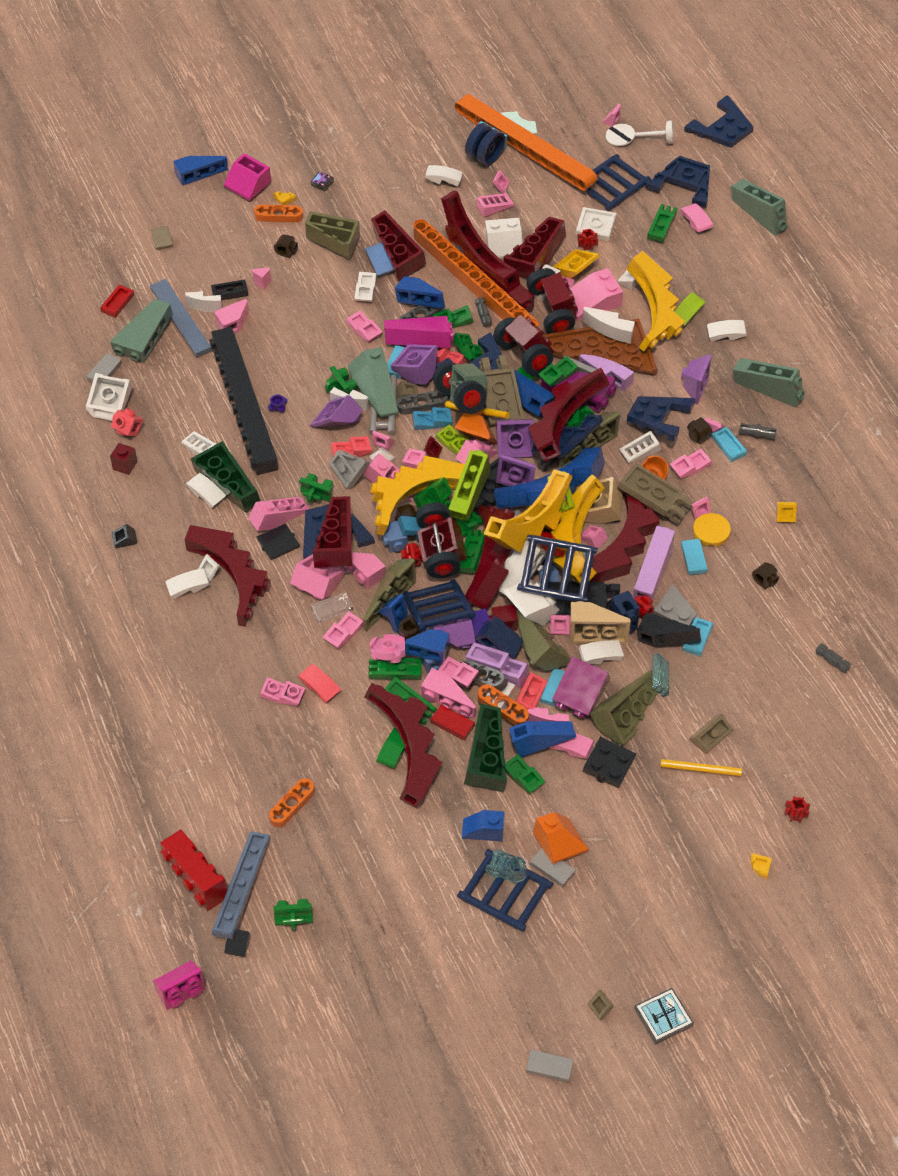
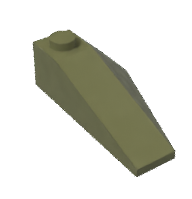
M606 411L601 413L603 422L564 457H560L558 469L572 462L584 448L601 447L616 438L618 435L620 413Z
M414 559L397 560L386 569L363 618V627L366 632L383 616L378 611L390 599L402 594L404 591H408L416 583Z
M515 606L525 651L530 657L529 662L538 669L540 667L545 671L567 666L571 657L561 645L558 646L552 640L554 637L542 628V625L525 618Z
M653 670L648 671L601 702L590 712L597 729L619 745H624L635 735L638 730L636 727L639 721L645 717L644 712L647 706L652 704L660 689Z

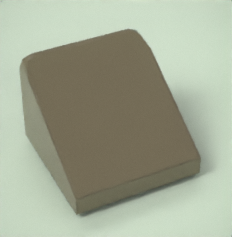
M168 226L151 230L156 250L173 246Z
M400 381L397 385V399L403 396L418 394L416 384Z

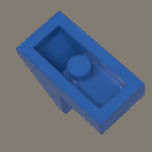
M402 594L390 599L378 611L389 618L392 630L398 634L399 623L409 616Z

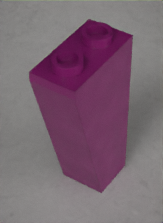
M576 372L566 380L551 387L541 379V387L553 394L551 389L566 381L570 384L590 373ZM606 376L610 385L587 399L582 406H589L595 413L600 414L601 410L607 407L610 396H613L616 392L617 386H615L614 377Z

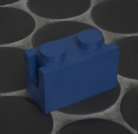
M628 590L611 597L610 611L630 619L629 634H632L638 628L640 607Z
M496 616L492 618L491 622L489 620L485 621L475 638L484 646L509 653L511 659L516 656L523 644V639L519 637L518 633L511 630L505 625L503 620Z

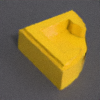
M281 191L273 193V198L280 205H288L296 200V195L291 192L281 193Z
M751 853L750 862L753 870L760 877L767 879L772 858Z

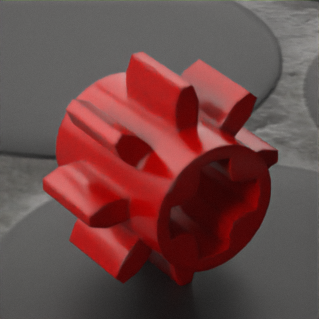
M592 229L582 230V234H578V246H581L584 250L593 249L594 245H598V233H595Z
M409 543L404 547V550H401L402 559H414L415 566H418L421 560H423L421 548L415 543Z
M640 595L636 596L634 599L640 607L639 617L644 618L646 613L652 614L654 611L653 600L647 595H642V597Z
M793 796L792 801H786L784 814L789 815L790 821L794 820L801 823L803 817H809L810 812L808 810L810 804H806L804 797L796 798Z

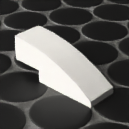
M584 307L583 322L589 327L609 338L631 344L634 334V321L618 319L619 313Z

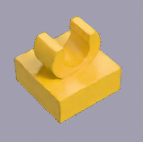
M777 502V522H796L797 503Z

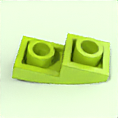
M693 292L674 311L685 321L683 327L689 323L693 316L697 315L706 303V301Z
M450 424L435 436L441 444L456 455L465 441L469 440L464 434L460 435Z

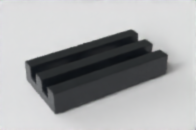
M245 279L211 285L213 296L221 295V300L248 296Z

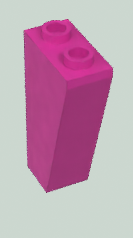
M447 316L384 320L386 344L437 345L440 348H451L450 341H454L452 322H448Z

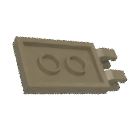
M506 355L498 356V359H496L498 369L491 370L489 357L481 358V361H479L480 370L486 374L488 384L485 386L487 400L484 407L509 412L508 419H525L514 368H508ZM487 416L489 426L496 425V419L504 418Z
M638 463L633 465L618 485V488L664 517H669L670 521L678 525L682 521V517L689 512L691 504L694 503L688 497L682 495L683 491Z

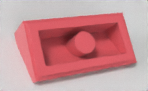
M530 672L515 701L527 710L535 708L548 681Z

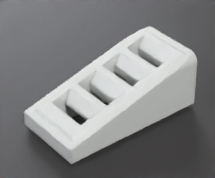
M195 431L181 442L183 446L195 455L216 445V443Z
M649 431L619 450L628 464L659 452L661 446L653 433ZM629 450H630V451L632 452V454H633L631 457H630L629 454L627 453V451H629Z

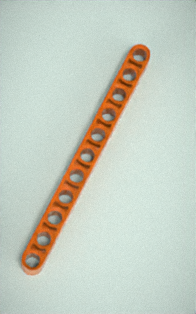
M466 94L454 104L456 111L476 125L482 121L507 135L508 145L580 190L586 191L598 181V177L593 170L472 95Z
M423 219L414 222L413 233L415 241L478 298L483 297L486 302L485 304L502 320L509 317L516 319L521 315L525 319L529 318L535 324L534 327H539V322L431 224Z

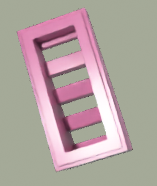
M507 193L476 198V206L483 217L514 206Z

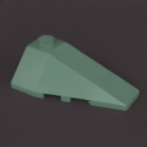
M382 347L364 350L348 365L351 379H354L360 392L368 396L370 405L380 417L398 414Z

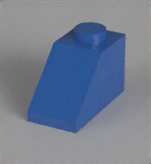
M429 629L405 641V654L443 663L450 645V633Z
M483 810L464 818L462 839L503 842L504 811Z

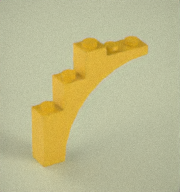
M641 251L631 260L626 270L643 289L651 309L650 331L639 346L644 352L649 347L652 349L659 339L662 341L664 338L669 340L673 336L677 337L683 331L681 327L685 321L674 312L677 308L675 305L679 299L669 291L671 287L670 282L673 277L645 252Z
M424 455L422 461L418 462L416 469L401 466L399 472H395L393 479L378 476L376 482H372L370 494H373L372 502L377 503L376 511H378V515H376L374 526H377L376 534L384 536L389 525L390 515L399 503L409 496L422 491L438 479L445 477L450 488L456 489L465 464Z
M553 470L542 493L525 512L507 520L491 516L484 535L504 548L521 553L528 534L541 536L543 528L555 531L562 515L559 509L571 482L572 475Z
M591 475L572 495L575 508L561 512L559 524L556 530L551 532L557 540L581 544V533L587 513L595 499L604 490V486L597 477ZM565 549L566 552L563 557L554 555L553 563L562 572L567 549ZM575 551L570 577L580 584L585 558L583 552ZM592 567L589 581L596 574L595 570Z

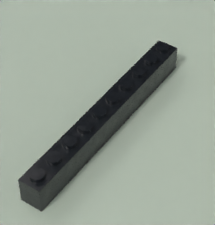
M232 327L211 331L212 339H209L211 349L216 351L214 352V358L216 362L220 363L218 365L219 373L224 375V378H222L224 388L229 390L227 391V397L229 402H233L231 404L233 415L237 414L235 418L238 428L242 429L240 435L242 442L246 441L244 445L246 454L251 456L249 458L251 469H255L257 475L277 471V457Z

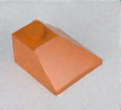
M479 411L474 414L464 413L455 426V429L461 434L481 441L486 440L493 445L497 443L487 420Z
M553 812L536 818L533 834L552 864L588 852L589 848L568 817Z

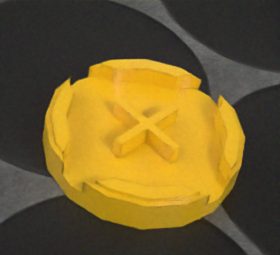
M706 513L695 520L693 535L695 539H700L702 545H714L713 547L724 544L729 539L730 523L723 516L715 513Z

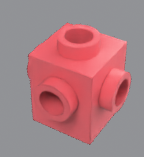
M125 408V410H117L113 415L111 427L116 429V432L120 435L137 436L144 419L135 415V411Z

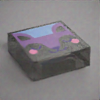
M319 171L311 181V186L326 191L334 182V177Z

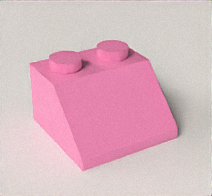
M312 554L296 563L290 584L296 586L298 590L312 594L317 599H325L333 593L345 574L346 569L342 567L314 568Z

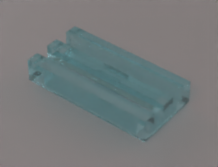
M657 653L652 655L653 689H657V692L661 693L662 697L669 695V662Z

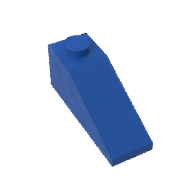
M186 156L173 161L175 174L182 186L228 170L226 156Z
M404 276L395 287L399 303L445 308L443 292L420 278Z

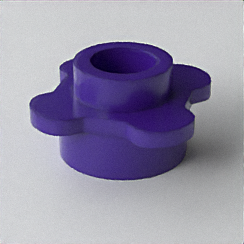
M278 394L273 395L270 398L268 409L270 411L284 412L286 409L285 404L288 402L287 398Z

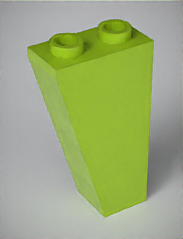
M470 450L449 506L450 517L468 522L491 471L489 457L485 452Z

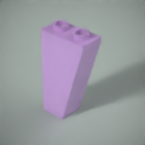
M656 526L634 587L633 598L638 595L641 597L642 595H647L652 600L654 599L673 552L674 530Z

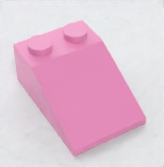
M609 268L590 274L570 288L578 308L575 311L577 315L575 321L583 319L584 307L608 311L622 306L623 291Z

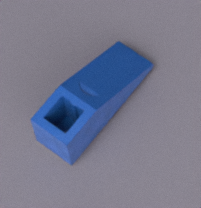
M514 369L521 404L524 408L540 417L542 415L540 407L554 401V394Z
M527 721L509 728L512 742L520 757L576 737L572 721Z

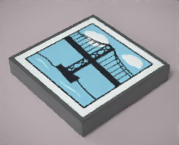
M673 988L634 1006L636 1013L655 1045L694 1026V1022Z

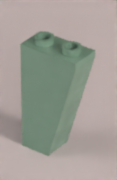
M745 179L731 186L732 201L773 235L776 236L788 228L785 199Z
M153 299L111 340L113 352L119 356H126L134 361L145 363L173 315L170 303Z
M740 358L733 368L735 383L793 407H797L800 401L804 399L805 391L802 387V377L797 368Z

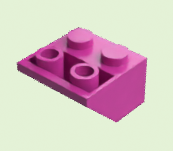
M244 153L233 162L224 187L250 201L271 182L270 167Z
M192 960L153 980L155 990L167 1010L180 1006L183 1001L191 997H197L205 990L202 972Z

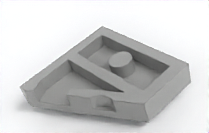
M338 450L329 462V465L348 489H352L370 464V461L344 450Z
M673 585L670 586L653 614L670 620H676L686 625H692L694 618L697 617V613Z

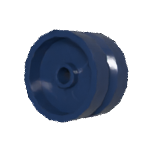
M480 123L470 133L466 141L465 153L472 159L478 160L481 164L490 166L500 157L505 146L506 137L504 133L493 129L485 123Z

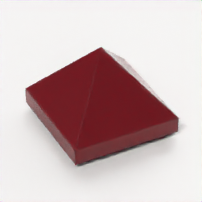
M430 436L425 445L424 452L429 457L438 458L443 447Z

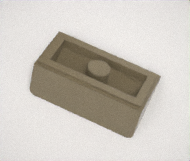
M719 714L708 721L689 740L706 754L734 729L725 717Z

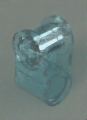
M493 850L492 860L485 868L488 874L514 883H521L526 879L527 867L526 861L523 858L501 850Z

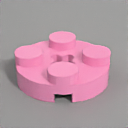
M385 634L384 638L378 639V636L370 641L371 658L373 660H390L392 663L401 662V658L407 655L405 654V638L395 634Z

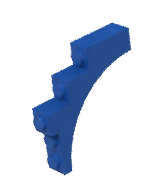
M584 448L572 462L558 470L572 475L569 484L572 494L576 486L583 484L591 475L598 478L605 464L602 448ZM551 474L526 483L495 488L494 496L497 508L531 506L542 493L548 483L547 477L551 476Z

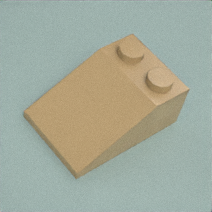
M614 477L599 480L604 486V490L595 499L584 522L608 523L621 520L623 490L618 488L619 484ZM577 485V486H576V488H575L573 494L575 493V491H576L581 485Z
M571 602L570 643L588 644L598 641L619 640L620 644H628L629 618L591 602Z

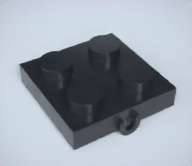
M600 736L583 767V772L596 777V780L600 783L606 782L619 789L636 757V753Z

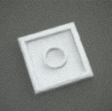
M583 207L576 235L582 234V230L592 229L595 233H598V239L609 241L616 213Z

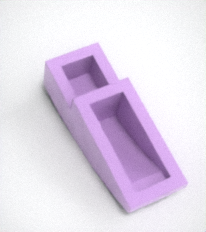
M586 354L579 356V362L595 369L602 367L606 376L615 378V386L623 392L633 384L634 372L627 367L602 357Z
M475 642L465 656L466 660L501 671L508 682L520 688L529 674L527 663L511 659L509 653Z

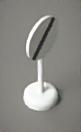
M669 120L666 122L665 131L635 133L630 125L617 124L607 130L606 140L613 146H625L631 143L634 137L666 135L667 143L674 144L673 121Z

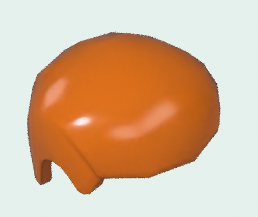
M649 456L641 465L663 480L666 479L669 472L668 463L660 456Z

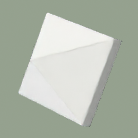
M381 447L369 456L372 460L380 453L390 462L395 459L384 447Z
M207 554L198 569H204L208 580L212 581L220 565Z

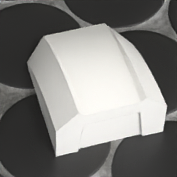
M95 373L86 410L92 417L113 421L112 418L116 411L124 410L133 386L132 382L128 379H119Z

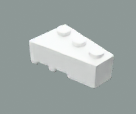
M527 538L521 553L514 551L505 561V568L509 572L498 589L504 595H506L504 591L507 588L521 583L529 545ZM536 544L530 578L536 570L541 571L543 568L541 564L546 559L547 552L540 544Z

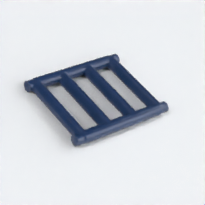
M615 154L594 168L593 171L596 175L602 171L626 187L627 190L621 193L597 176L598 181L596 183L616 198L610 202L591 187L585 192L603 204L605 209L609 211L645 186L646 182L649 179L651 180L649 176L645 177L621 160L618 154ZM615 163L638 179L639 182L633 185L609 168V166Z
M528 534L527 541H529L521 584H518L517 590L568 601L588 602L586 592L593 557L597 553L598 548ZM536 544L548 546L540 587L528 585ZM556 547L567 549L559 591L548 589ZM575 551L586 553L578 594L567 592Z
M455 579L436 586L412 592L404 591L402 593L421 631L468 617L473 619L475 617L474 610ZM453 589V592L413 601L416 598ZM457 598L459 600L449 604L418 611V608L442 603ZM464 608V611L440 616L425 621L423 620V618Z
M487 849L485 852L486 857L464 891L460 890L457 897L515 929L524 932L527 926L525 923L546 890L551 889L554 883L497 852ZM494 860L502 864L503 868L483 899L479 900L471 896V894ZM513 870L522 876L501 909L498 910L490 906L489 903L509 872ZM530 879L540 885L517 920L507 915V913Z

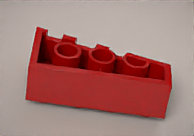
M181 829L160 842L162 858L165 862L169 861L172 864V871L177 877L181 876L184 880L182 881L184 887L188 892L192 891L194 893V899L200 907L204 906L208 912L224 901L227 893L225 878L221 874L218 876L216 868L212 863L208 865L201 851L196 853L195 844Z

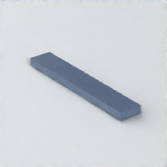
M164 279L150 285L151 291L158 300L170 303L173 312L170 319L195 357L211 352L210 344L167 280Z
M250 831L213 926V936L233 939L271 840L270 835Z

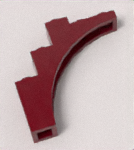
M453 190L442 197L441 201L448 223L445 229L449 241L461 246L463 254L505 292H509L520 285L517 270L506 264L490 250L473 227L462 205L459 193Z
M602 367L570 384L566 381L551 390L556 400L540 407L544 419L530 425L528 429L544 462L561 454L559 447L560 436L572 414L587 399L610 385Z
M624 491L622 497L627 510L625 525L616 540L593 557L592 568L596 574L589 582H605L630 574V566H632L631 557L644 553V545H646L645 536L654 534L656 526L660 524L657 514H654L652 508L645 509L644 503Z
M481 504L478 512L482 515L485 529L491 516L507 520L514 518L515 515L514 512L507 508L503 511L491 505L486 507ZM486 535L477 571L465 594L470 603L482 609L488 608L507 576L509 570L504 567V562L512 551L504 548Z
M190 525L185 537L186 551L200 554L204 557L208 554L229 574L239 593L238 625L246 627L247 621L252 618L253 604L257 603L258 596L264 597L265 591L270 588L271 580L268 579L267 571L254 569V560H251L250 552L236 549L237 541L234 539V533Z
M371 683L364 698L376 705L390 719L405 746L407 776L399 799L418 808L443 763L437 757L425 753L435 735L427 727L418 725L427 705L420 699L411 696L406 702L400 696L386 691L382 686Z

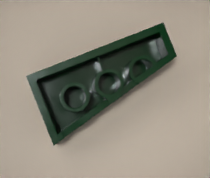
M223 441L191 458L195 472L201 473L224 492L228 499L244 512L252 509L256 502H260L257 490Z
M485 704L480 705L464 784L504 793L507 776L505 773L506 765L503 751L501 708Z

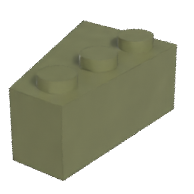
M310 211L305 222L306 238L348 259L351 258L360 237L359 221Z

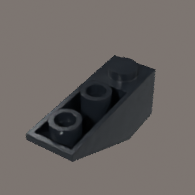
M646 613L637 628L639 642L655 647L701 643L702 641L700 628L686 625L676 620H670L657 614Z

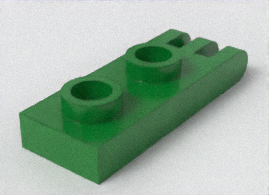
M661 204L648 231L647 238L664 242L678 208L674 207L671 212V206H667L666 210H664L665 205Z
M474 530L468 531L464 543L467 558L460 561L458 573H476L484 547L485 530L482 533L481 530H475V533Z
M370 658L368 677L370 679H393L394 677L398 679H421L422 658H401V662L392 663L390 660H373Z
M394 677L385 688L386 691L400 696L406 702L410 696L420 699L427 705L423 715L428 719L432 716L429 711L435 713L437 710L435 706L397 677ZM422 716L419 722L425 725L427 720Z

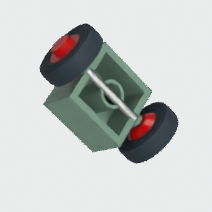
M446 362L435 370L433 375L435 388L442 394L450 395V399L461 412L474 414L484 410L487 400L485 386L488 384L486 374L473 363L456 364Z

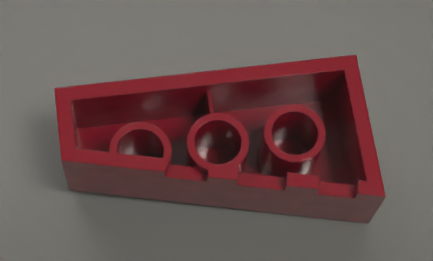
M386 210L371 218L374 233L386 251L398 282L404 276H408L426 265L424 251Z
M548 217L535 229L532 235L524 238L525 241L520 246H515L510 255L506 254L503 257L504 262L515 268L518 275L524 278H528L533 272L542 269L545 264H548L566 237L565 221Z
M350 496L331 497L326 511V518L322 523L320 535L317 537L316 547L313 549L314 568L353 566Z

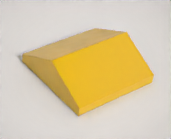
M574 249L553 267L560 270L563 277L572 278L600 256L598 253Z

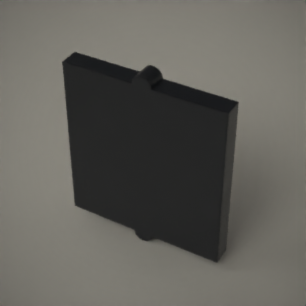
M286 523L256 537L262 546V551L266 552L270 560L300 547L295 534L290 531Z

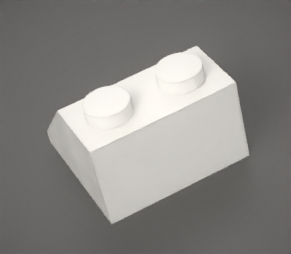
M519 218L485 221L486 244L500 259H503L506 254L510 255L515 246L522 244Z
M529 580L528 585L540 587L541 583H534ZM518 584L504 591L525 618L542 626L547 624L551 615H555L559 611V608L555 605L556 600L553 597L517 590Z

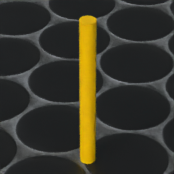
M445 402V408L459 410L454 402ZM484 408V410L479 411L482 415L508 419L510 415L509 412Z
M661 759L660 767L733 776L742 775V768L665 759Z

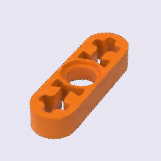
M261 204L254 208V216L258 221L296 223L303 219V209L295 205ZM276 212L283 213L281 215H275Z
M485 684L479 688L477 698L480 703L498 707L497 704L499 702L505 701L509 707L504 710L501 709V717L515 726L528 721L529 713L524 706L491 685ZM490 692V696L483 697V693ZM520 713H522L523 718L520 717L519 719H517L516 714L519 715Z
M307 778L300 779L270 810V823L274 827L285 826L314 795V783ZM302 787H303V788L309 787V790H306V789H305V790H303V792H302ZM290 799H295L298 802L293 807L286 804ZM282 814V819L279 817L275 819V815L280 816Z

